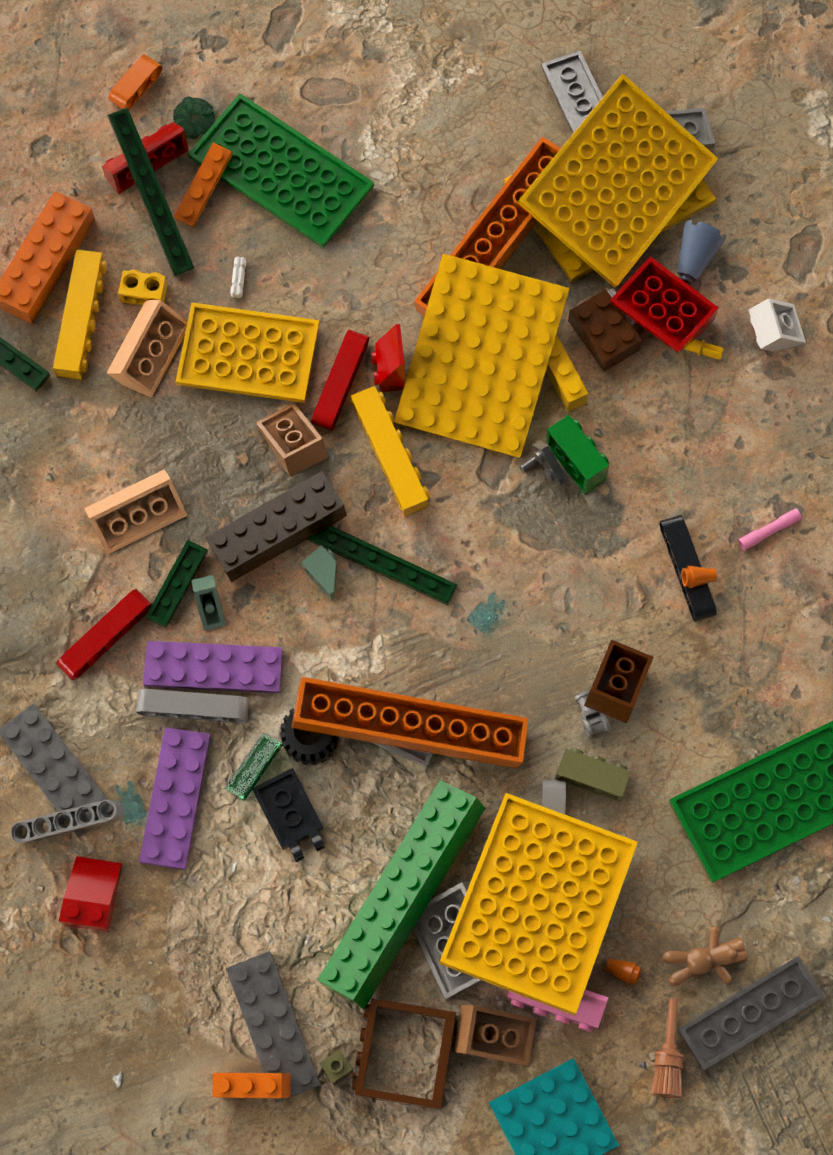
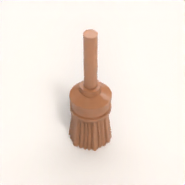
M669 999L666 1042L662 1045L661 1050L654 1052L655 1062L653 1066L656 1069L650 1095L657 1097L682 1098L681 1070L684 1068V1055L677 1051L678 1046L675 1045L678 999Z

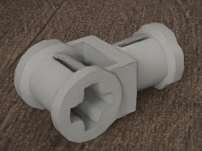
M590 690L579 693L574 698L581 707L582 712L580 716L587 737L590 739L599 732L611 731L605 714L584 706Z

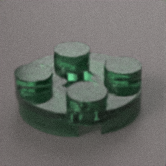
M185 97L176 106L173 113L174 123L184 129L186 138L198 139V136L204 135L216 122L213 106L201 98ZM197 115L200 119H195L192 122L190 116Z

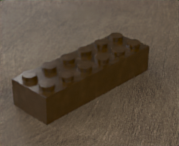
M321 471L205 538L229 580L233 582L345 518L347 514L343 503Z

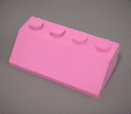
M585 990L576 1016L511 991L508 992L507 1000L511 1001L510 1005L513 1007L524 1009V1006L532 1008L534 1014L546 1017L547 1014L555 1016V1020L560 1023L569 1025V1022L579 1024L578 1028L586 1032H592V1029L597 1031L609 998Z

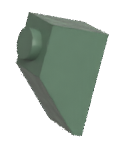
M321 545L301 562L303 571L332 601L335 598L337 574L335 560L337 558L330 549L325 550Z
M210 575L191 580L204 631L226 626L214 576Z

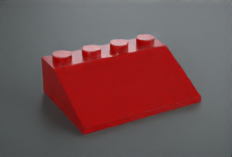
M649 257L610 299V303L677 353H680L715 320L719 309L718 306L652 257Z

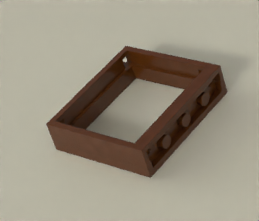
M371 998L370 1004H367L364 1011V1018H368L366 1028L362 1027L360 1042L364 1043L362 1052H357L355 1066H359L358 1076H353L351 1090H355V1096L441 1111L456 1012ZM377 1008L445 1019L432 1100L364 1088Z

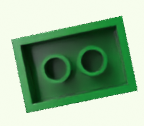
M567 415L547 429L546 444L549 445L555 458L584 495L606 481L609 460L605 454L597 451L593 439L590 436L586 437L582 432V426L577 419L573 420L570 415Z

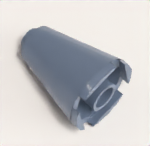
M693 220L686 221L684 225L677 269L680 279L690 284L692 281L699 279L726 238L725 234L720 236L721 231L711 225L702 222L692 225Z

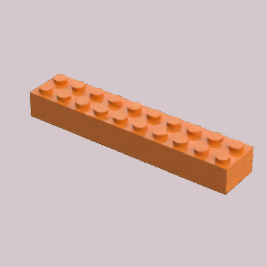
M542 136L450 256L501 269L537 223V220L517 202L561 148ZM437 272L414 301L416 311L423 316L426 313Z
M301 677L291 728L517 769L523 763L529 718Z

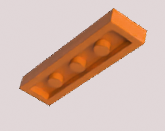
M214 142L212 143L174 215L176 220L194 228L233 155L232 151Z

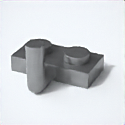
M540 440L532 444L535 450L534 456L519 466L521 471L525 473L540 463L543 464L545 468L544 474L550 482L554 481L562 485L568 481L549 445Z

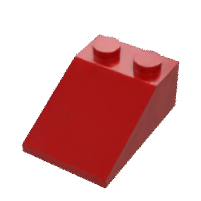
M395 324L375 343V352H371L372 365H377V372H373L374 384L379 385L380 392L403 390L405 385L400 324Z
M76 856L63 897L59 922L63 926L109 933L122 863Z

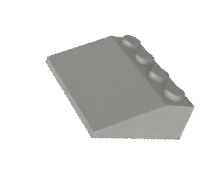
M471 881L461 882L431 899L413 928L445 999L484 982L439 964Z

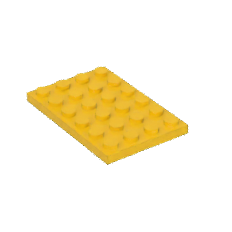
M191 302L176 385L305 403L320 322L315 319Z

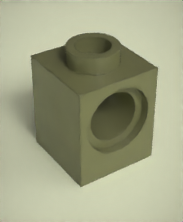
M340 1049L320 1062L321 1067L333 1085H336L354 1072Z

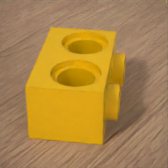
M135 269L123 270L118 291L121 303L143 306L146 300H161L164 302L168 287L166 276L157 272L148 274ZM131 284H138L135 288H129ZM152 287H159L156 291H150Z

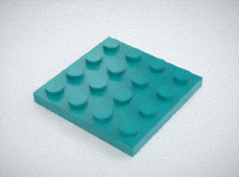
M574 1058L489 1102L515 1155H603L619 1146Z

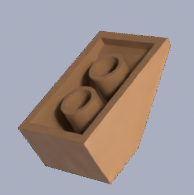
M295 403L256 422L257 427L280 465L290 477L329 457L323 438Z
M461 1005L453 1053L529 1067L536 1019L475 1005Z

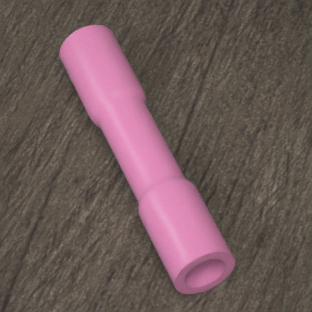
M795 508L759 530H754L738 539V543L741 549L746 551L762 542L765 538L801 521L802 516L798 509Z

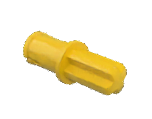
M703 339L702 341L694 340L683 349L697 353L698 356L704 355L718 360L722 358L724 352L723 347L706 343Z

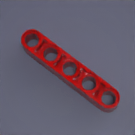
M350 329L346 332L312 415L311 424L333 431L367 349L370 338L368 335Z
M132 590L58 659L56 665L72 681L78 679L148 613L152 603L139 590Z

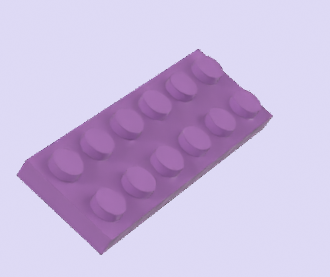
M147 641L143 685L144 687L280 694L283 648Z
M165 727L139 860L141 864L186 870L211 738L210 734Z

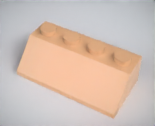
M146 300L107 374L121 385L152 397L185 336L188 321L161 300Z
M165 470L84 508L107 555L188 516Z

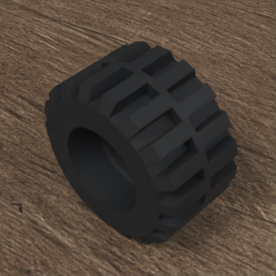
M294 708L289 711L290 715H285L283 718L284 723H281L280 736L286 753L289 757L292 756L293 760L297 763L301 761L303 765H307V763L317 765V761L320 760L322 763L325 762L326 757H331L333 750L337 748L339 736L323 734L321 740L316 744L304 745L300 743L296 738L299 729L291 728Z

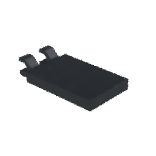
M293 768L252 788L282 850L289 847L296 862L304 859L298 842L310 837L317 852L325 848L323 840L318 833L324 830V827Z

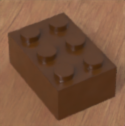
M606 289L569 310L568 322L603 371L640 351L642 339L623 312L610 303L612 297Z
M611 639L584 706L627 723L654 657Z

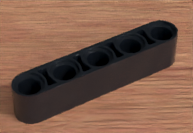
M678 515L659 521L664 542L693 621L696 622L716 616V606L707 583L693 588L684 586L682 583L683 568L688 566L701 567L683 516Z

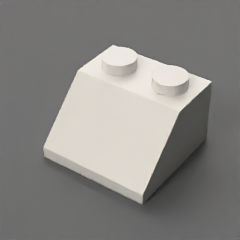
M768 298L749 309L750 322L754 327L757 336L756 341L760 349L774 352L806 343L794 304Z

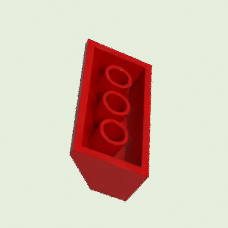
M174 122L163 125L157 132L142 139L154 172L189 151L184 129ZM123 153L116 158L107 160L102 166L104 176L118 195L135 185Z

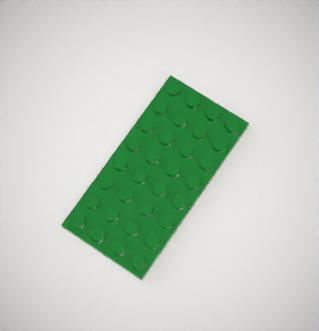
M240 93L188 153L189 158L201 166L213 142L232 151L233 155L220 179L322 248L328 244L374 187L373 181Z
M833 721L669 799L675 815L712 884L833 825Z

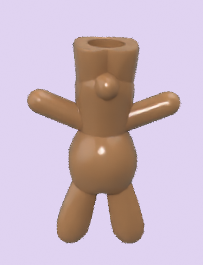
M713 926L710 930L708 948L697 947L689 952H664L662 959L666 963H687L686 967L669 976V984L678 986L694 975L708 973L712 968L715 969L724 983H731L732 976L724 966L748 960L741 937H737L728 942L718 944L720 929L717 926Z

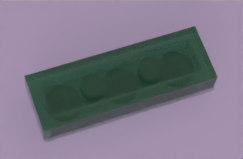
M263 732L224 789L231 795L245 801L283 744Z

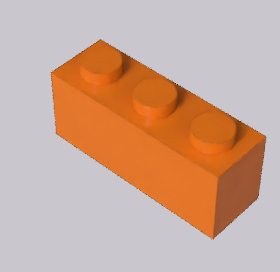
M213 1073L212 1097L290 1098L291 1073Z

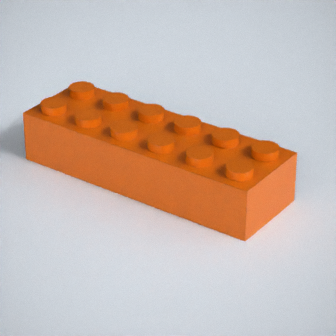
M53 192L0 279L1 310L33 324L95 221L91 207L59 192Z

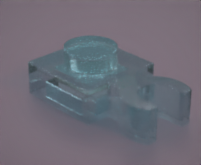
M495 592L489 595L487 605L480 602L467 617V621L483 634L497 620L498 614L495 611L501 610L505 605L504 599L499 604L493 603V599L496 597Z
M127 781L129 789L126 792L121 791L120 786L116 785L117 793L124 799L119 802L124 806L123 819L126 825L148 817L140 794L133 796L134 785L131 781Z

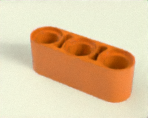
M146 54L141 55L110 90L108 99L121 109L128 107L130 110L160 76L163 69L162 65Z

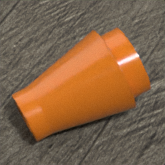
M688 566L682 569V583L684 586H689V588L709 582H716L717 580L715 568Z
M609 958L605 971L627 985H636L642 967L637 966V963Z

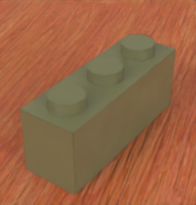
M565 748L555 779L566 781V783L621 802L631 771H628L626 766L618 763L611 765L599 756L593 755L589 757L583 755L584 752L577 748H571L570 750Z

